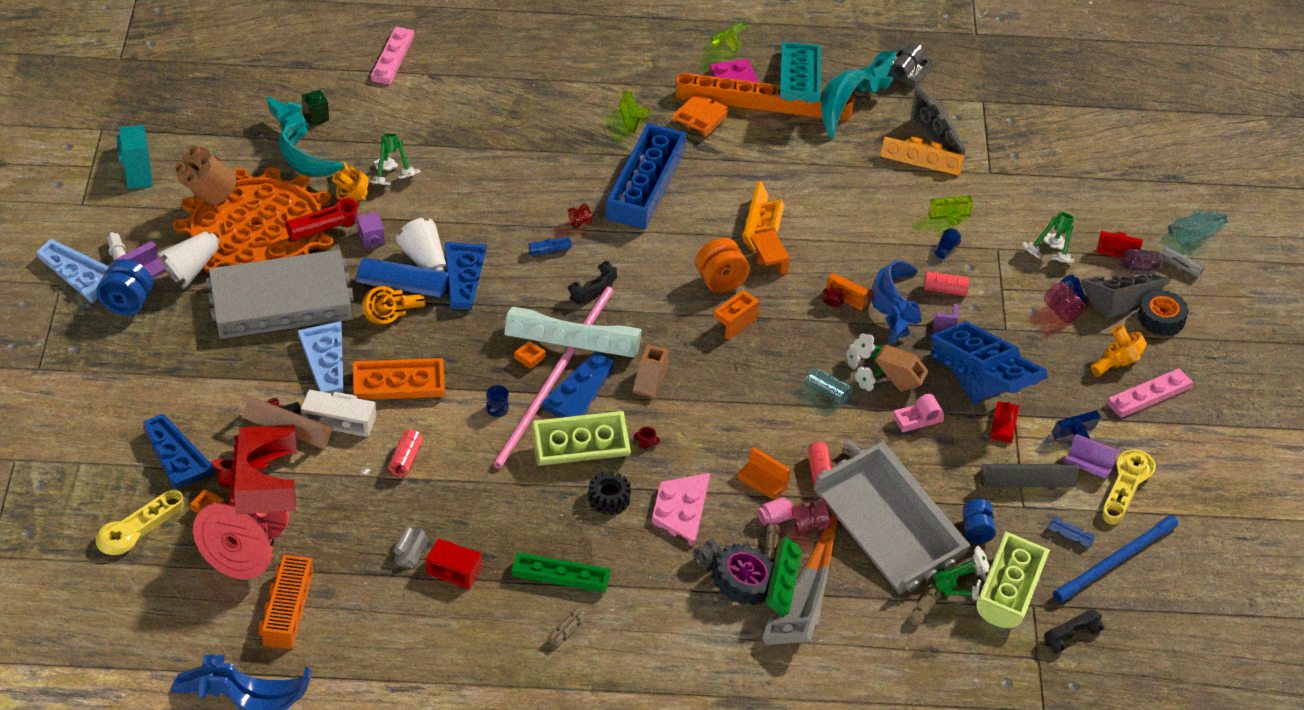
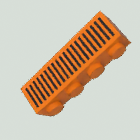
M283 555L281 564H277L275 570L276 582L271 583L270 587L271 600L266 602L264 608V616L266 617L259 624V635L262 636L263 646L293 649L313 577L312 558Z

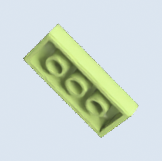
M624 411L532 421V438L537 466L624 457L631 454Z
M1005 531L976 604L977 611L984 620L1002 628H1012L1021 624L1049 554V549Z

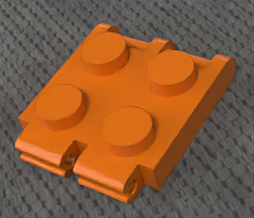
M700 94L698 97L692 96L672 115L671 121H678L686 126V128L690 130L693 128L701 133L702 136L707 137L727 118L728 110L726 109L728 107L716 101L712 104V99Z

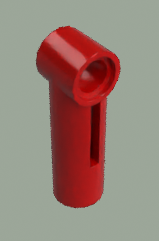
M342 198L337 202V205L285 222L287 234L291 241H295L338 226L351 227L357 221L358 204L352 198Z

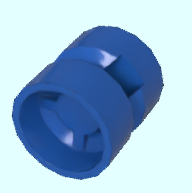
M983 499L967 502L962 509L966 539L975 544L991 541L996 534L991 503Z

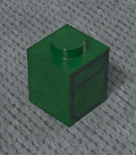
M321 90L301 95L302 112L310 126L329 121L328 101Z

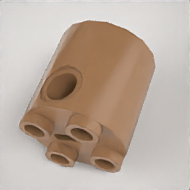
M190 147L180 162L174 166V172L177 174L179 182L210 205L225 201L235 189L236 174L203 147Z

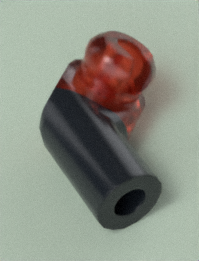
M271 398L267 401L270 404L296 414L301 413L299 402L284 406L279 404L277 398Z

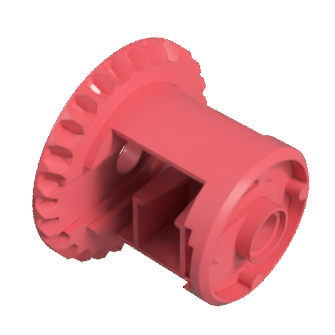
M214 502L211 505H207L197 514L193 524L194 540L202 556L216 570L236 579H252L261 575L270 565V560L273 557L271 554L273 547L270 546V543L287 527L289 512L236 515L235 506H230V503Z

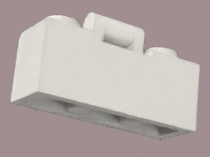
M309 390L301 407V415L333 427V431L369 437L376 419V404L373 401L357 399V396L334 392L333 396H331L330 393Z

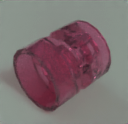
M1064 282L1053 285L1044 296V302L1065 323L1077 319L1085 307L1084 302Z
M823 498L810 501L809 506H806L804 503L791 506L792 519L798 536L809 534L814 528L817 531L831 528L828 509Z

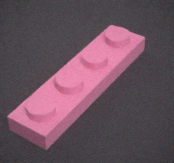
M400 27L394 28L371 74V81L391 85L414 38V30Z
M1178 368L1109 397L1107 404L1120 418H1123L1191 389L1193 382Z

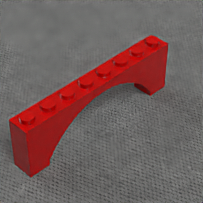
M295 424L239 427V435H235L230 506H235L236 515L296 511L295 479L277 478L255 470L271 460L289 454H297Z

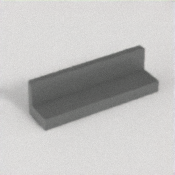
M982 464L981 466L984 487H1075L1079 472L1078 465Z

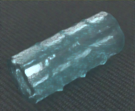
M812 367L808 371L804 381L813 390L819 391L822 395H826L840 404H845L853 391V388L844 383V381L838 380L835 376H831L817 367Z

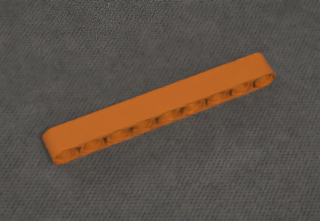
M682 73L676 77L675 95L681 100L688 101L692 96L698 97L702 94L712 99V104L716 101L726 106L823 118L822 97L824 91H821L820 102L807 103L804 100L795 99L794 101H787L780 98V85L689 73ZM851 95L839 119L841 121L849 120L852 117L854 98Z

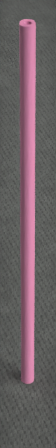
M611 287L605 288L583 324L593 325L613 293ZM567 347L493 464L496 468L500 469L504 465L542 405V401L547 397L577 350L576 347Z

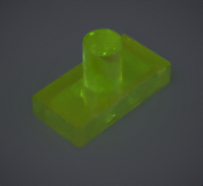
M742 21L712 36L710 39L713 45L726 39L730 49L734 52L743 47L736 34L748 28L745 21Z
M624 91L618 108L627 132L635 133L640 119L649 118L650 110L648 107H637L632 92Z
M972 196L931 199L928 212L930 220L948 218L952 226L959 225L962 221L961 217L971 216Z

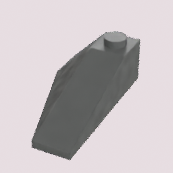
M919 87L915 88L910 120L933 141L942 143V147H946L948 152L965 155L966 148L945 108L931 95Z
M1155 273L1132 274L1131 277L1113 275V279L1104 280L1103 276L1081 279V285L1094 310L1103 313V316L1109 318L1126 313L1141 303L1144 295L1149 294L1151 291L1160 290L1170 283L1169 278Z

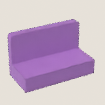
M152 241L115 259L135 261L147 269L152 278L167 272L162 266V262L157 258V246Z
M1076 434L1064 463L1078 465L1082 470L1108 478L1114 469L1120 450Z

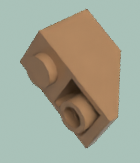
M650 344L647 345L640 360L633 388L634 394L655 398L668 369L669 349Z
M883 345L876 358V362L900 392L921 386L928 373L926 367L915 354L889 345Z

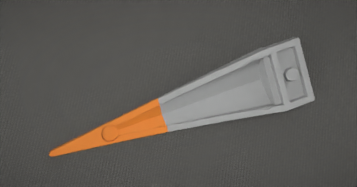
M833 513L812 555L796 580L789 614L782 618L774 612L768 619L762 637L765 645L811 641L814 628L818 627L838 521Z

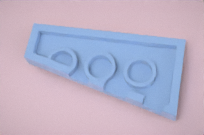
M52 239L37 250V256L42 262L92 304L98 299L96 288L109 266Z
M341 321L298 330V337L318 391L330 393L331 396H333L334 392L343 393Z

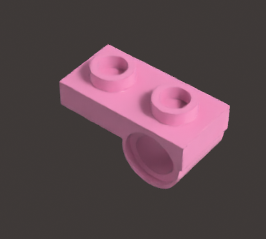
M925 394L916 401V405L894 410L893 418L900 430L906 432L942 423L944 421V412L932 394Z

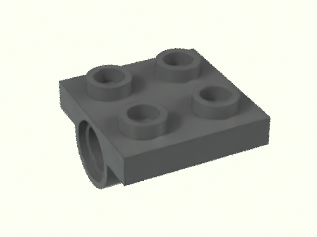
M912 43L906 49L898 46L895 50L897 54L887 76L916 87L932 68L934 60L925 57V51L919 44Z

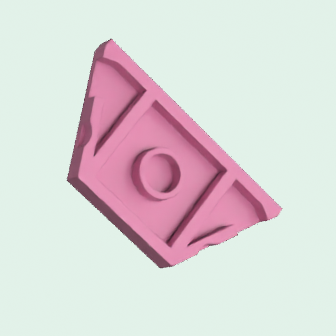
M705 473L661 482L652 516V523L666 529L668 533L675 537L678 535L688 540V545L695 547L710 474Z

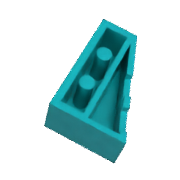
M144 124L119 127L120 135H116L119 163H124L127 190L153 187Z

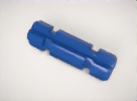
M1054 517L1050 522L1049 529L1056 533L1059 531L1061 532L1060 535L1077 543L1080 541V544L1090 547L1094 541L1095 536L1087 531L1083 533L1082 529L1067 522L1064 524L1062 523L1063 520Z

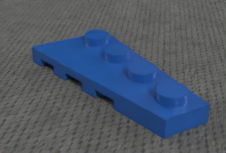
M445 242L444 254L447 265L446 272H449L447 284L450 308L472 310L487 245Z
M595 351L542 401V408L559 418L586 415L592 400H595L598 395L599 388L603 386L613 369L614 360Z
M164 414L143 422V429L174 490L215 474V467Z

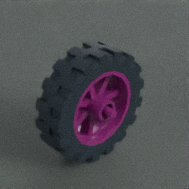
M733 544L732 547L727 546L723 551H720L712 567L711 576L714 578V585L719 587V592L729 596L728 599L731 601L736 600L739 601V604L746 605V603L756 605L757 602L763 603L767 598L774 562H770V557L760 553L761 550L758 548L753 549L750 548V545L746 544L743 546Z

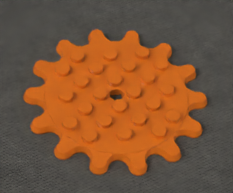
M277 167L267 168L260 177L250 176L243 168L234 169L233 171L236 174L235 189L225 201L210 205L200 198H183L181 206L185 211L191 213V216L186 219H178L173 223V229L178 234H187L192 238L206 231L208 234L212 232L220 242L217 244L219 249L202 268L206 273H210L209 268L306 255L312 249L328 250L334 242L332 236L323 232L295 241L290 240L285 222L322 210L321 208L330 203L332 195L327 191L318 193L308 192L306 189L310 184V178L307 175H299L289 181L281 179L280 169Z

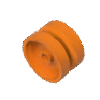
M730 238L712 240L705 244L695 257V266L709 290L714 293H726L738 288L750 273L748 261L736 242Z

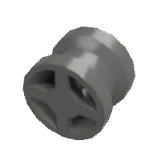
M709 539L704 543V546L694 548L693 556L701 568L707 569L716 561L721 548L714 540Z

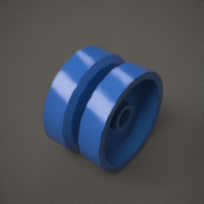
M127 259L115 260L110 263L96 288L97 297L108 310L116 314L125 316L135 315L141 310L154 286L153 278L147 269L135 261Z

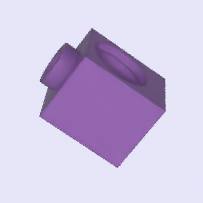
M378 212L357 216L358 234L363 247L369 248L385 245L384 227Z

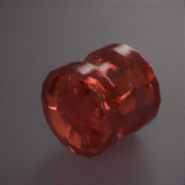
M581 204L579 208L572 207L568 209L569 221L574 228L580 227L581 224L587 225L592 223V214L587 204Z

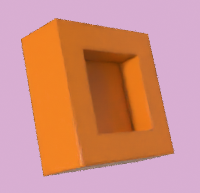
M528 341L514 352V359L530 369L546 358V351L531 341Z
M204 489L190 503V508L198 514L207 505H211L214 502H224V499Z

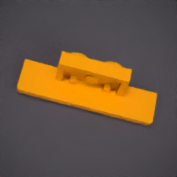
M885 136L880 154L884 158L954 175H960L965 155L948 152L947 148L942 147L943 144L940 142L931 141V143H925L922 138L913 136L905 141Z
M762 181L756 183L752 203L749 206V214L746 218L745 230L742 233L743 242L748 245L751 252L755 251V246L750 239L751 235L770 230L778 233L784 209L782 199L767 202L769 195Z

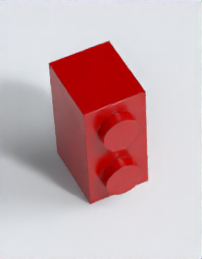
M439 538L426 557V574L467 589L472 587L482 570V553Z

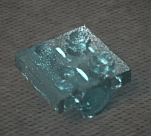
M1203 210L1191 212L1189 217L1175 219V223L1167 227L1169 234H1176L1178 242L1182 246L1187 247L1219 233L1222 230V225L1227 223L1228 220L1226 214H1218L1217 211L1205 213Z

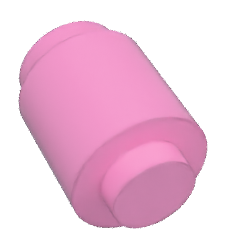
M785 497L765 503L761 508H758V516L763 526L792 519V514L794 513L792 502L790 500L787 501Z

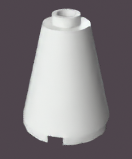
M418 218L404 225L401 228L403 232L400 236L398 233L396 235V243L418 267L445 271L447 265L434 221L430 218L429 221Z
M205 231L159 252L157 258L159 259L162 256L164 261L161 264L175 282L181 281L183 285L180 287L185 289L219 249L217 244L220 242L212 232L208 234Z

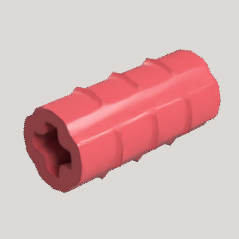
M926 271L923 290L934 293L953 294L955 296H967L969 277Z
M406 430L399 439V444L395 448L394 455H392L388 466L393 475L398 477L407 476L410 468H412L413 461L416 459V454L420 450L423 437L419 432Z
M822 442L812 443L808 447V460L814 486L817 481L816 477L820 472L832 469L828 446Z

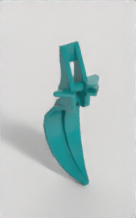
M882 51L868 67L861 68V70L848 69L830 79L822 97V117L829 138L835 137L841 113L856 87L859 92L869 91L872 93L877 92L881 87L888 89L893 78L887 77L897 54L896 51Z
M266 97L270 112L282 125V133L279 136L278 143L283 160L296 172L308 177H324L345 169L343 162L318 159L295 147L298 141L307 135V128L309 127V124L305 122L306 120L300 112L302 110L301 105L290 101L286 105L274 98Z

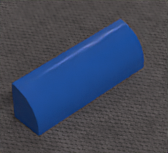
M364 257L360 262L355 282L441 297L446 294L449 272Z

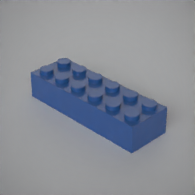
M647 123L607 199V220L647 229L685 153V132Z

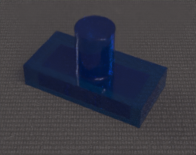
M1098 410L1059 420L1051 433L1054 439L1070 435L1075 436L1076 434L1091 439L1087 431L1095 429L1101 416Z

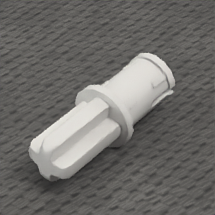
M111 232L107 236V241L110 247L109 254L115 261V259L125 254L126 247L122 244L120 235Z

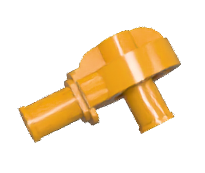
M343 162L345 169L337 171L338 175L334 174L332 181L337 184V199L352 198L356 202L358 200L365 201L368 192V176L358 169L349 168L348 164Z
M380 286L366 293L362 301V310L370 322L384 325L394 321L397 317L406 315V311H395L424 307L425 301H417L424 299V295L416 294L393 297L403 294L402 290L394 291L389 287ZM376 291H379V292H380V293H378V294H375L373 297H371L374 292H376Z
M1124 325L1114 327L1111 333L1116 341L1108 349L1104 350L1103 357L1090 366L1092 373L1100 377L1111 367L1119 368L1139 360L1147 345L1142 333L1133 332L1128 334Z

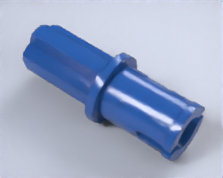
M570 237L552 240L547 238L544 241L528 243L530 256L546 253L551 255L555 251L570 249L572 242Z

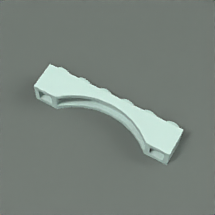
M512 307L506 316L504 335L635 358L639 351L642 329L621 325L598 326L572 323L551 318L534 310Z

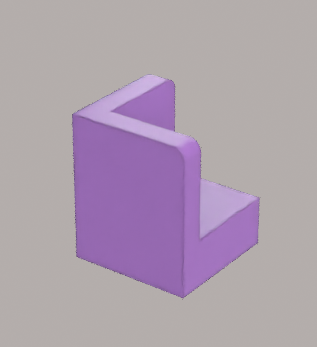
M958 304L953 305L952 315L934 313L933 334L957 325Z

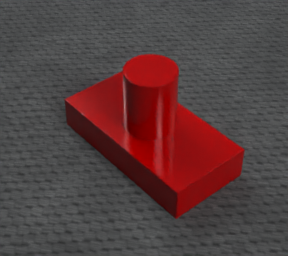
M1101 231L1096 253L1138 261L1143 239L1129 237L1125 232H1117L1115 234Z
M997 401L990 439L1008 443L1013 442L1020 405Z

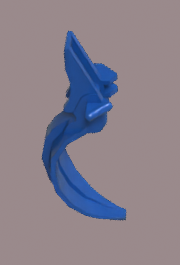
M895 260L890 265L883 267L876 275L872 285V305L882 314L887 315L885 320L890 328L888 336L889 346H892L899 338L910 335V323L916 325L922 322L918 304L913 301H906L892 281L900 277L916 275L918 269L901 260Z
M207 654L203 656V666L177 674L170 691L175 693L198 692L200 699L205 698L206 694L219 697L220 693H222L226 697L231 698L233 704L241 710H286L305 694L310 684L312 673L310 668L306 667L303 676L288 680L260 679L245 675L237 671L234 665L224 663V655Z

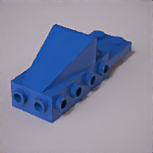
M967 321L930 335L933 359L952 370L967 396L974 404L1004 391L1017 393L1022 388L1036 385L1039 381L1048 378L1047 370L1021 357L1018 347Z

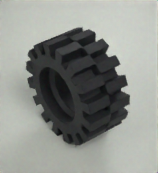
M609 471V475H606V472H601V477L599 474H596L595 479L592 478L589 484L588 501L592 508L595 507L596 512L602 510L601 514L604 515L606 511L609 512V515H614V511L619 514L621 509L625 511L627 505L630 504V482L627 481L625 476L621 478L620 473L613 475L614 471ZM610 490L618 494L608 496L602 494V492Z

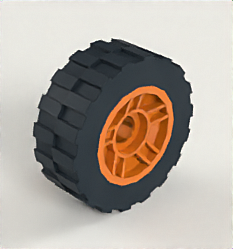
M1162 290L1151 291L1149 294L1144 295V298L1141 300L1138 320L1147 331H1151L1153 334H1160L1161 336H1170L1179 333L1184 328L1189 309L1183 298L1175 293Z

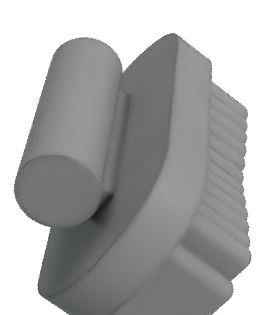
M406 527L394 548L396 553L394 562L398 566L414 568L417 565L424 548L429 542L428 537L421 528L413 530L410 527Z

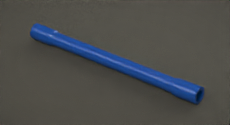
M1168 515L1127 545L1077 578L1068 581L1053 591L1055 601L1060 604L1080 589L1160 536H1164L1178 526L1177 518L1174 515Z

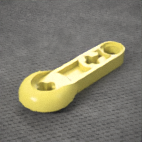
M1136 449L1127 450L1118 457L1117 468L1119 476L1104 505L1102 518L1106 523L1112 525L1121 523L1139 484L1154 474L1156 468L1154 459L1144 451ZM1123 495L1121 502H1117V498ZM1116 510L1120 515L1111 516L1107 511Z
M169 490L124 520L105 524L97 532L95 538L97 548L109 555H119L129 551L138 539L183 509L182 493L178 490ZM170 499L179 500V502L174 505H170L167 503V501Z

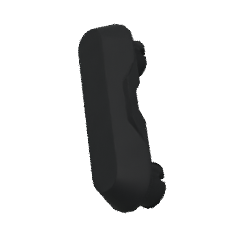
M607 260L599 264L598 269L601 275L593 280L590 286L582 288L580 282L577 281L568 286L571 294L570 300L576 304H581L617 279V268L612 267L610 261Z
M1090 609L1044 633L1045 646H1050L1053 653L1057 654L1066 649L1067 645L1062 638L1071 631H1077L1087 626L1092 634L1104 630L1105 626L1101 621L1102 614L1094 609Z

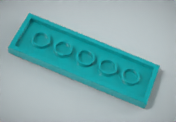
M782 42L780 98L787 101H794L796 99L804 100L807 103L820 102L821 45Z

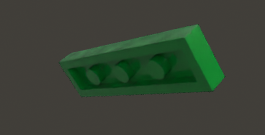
M787 536L779 540L766 598V604L782 618L790 612L802 554L798 544L791 541Z
M517 552L512 567V577L606 593L611 577V569Z

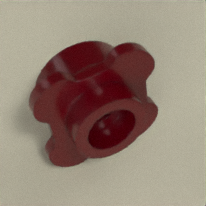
M823 289L825 294L823 295V302L826 305L838 307L844 302L842 298L844 293L839 289Z
M642 427L633 435L634 440L639 442L641 449H648L652 445L660 444V438L656 437V431L652 427Z

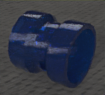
M501 385L491 386L486 392L487 413L493 417H502L509 411V391Z

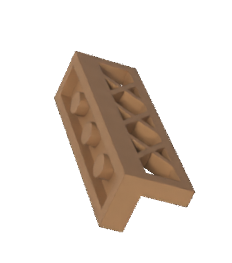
M242 394L240 400L247 402L242 418L263 426L295 424L296 439L322 449L326 448L333 427L252 396Z

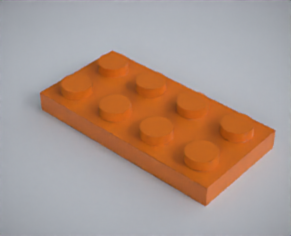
M443 358L353 361L354 396L362 400L445 397Z

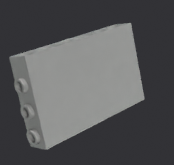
M340 250L209 268L210 278H206L208 291H212V293H208L210 306H215V308H210L212 322L217 321L219 339L352 319L350 301H354L352 288H347V286L351 285L349 273L344 272L348 271L346 258L341 257Z
M884 441L866 451L860 450L853 458L847 461H840L833 469L829 471L827 469L823 470L816 477L817 481L813 488L899 595L907 590L909 592L915 590L921 582L925 580L927 582L935 578V574L942 570L947 571L951 569L956 562L965 558L970 544Z

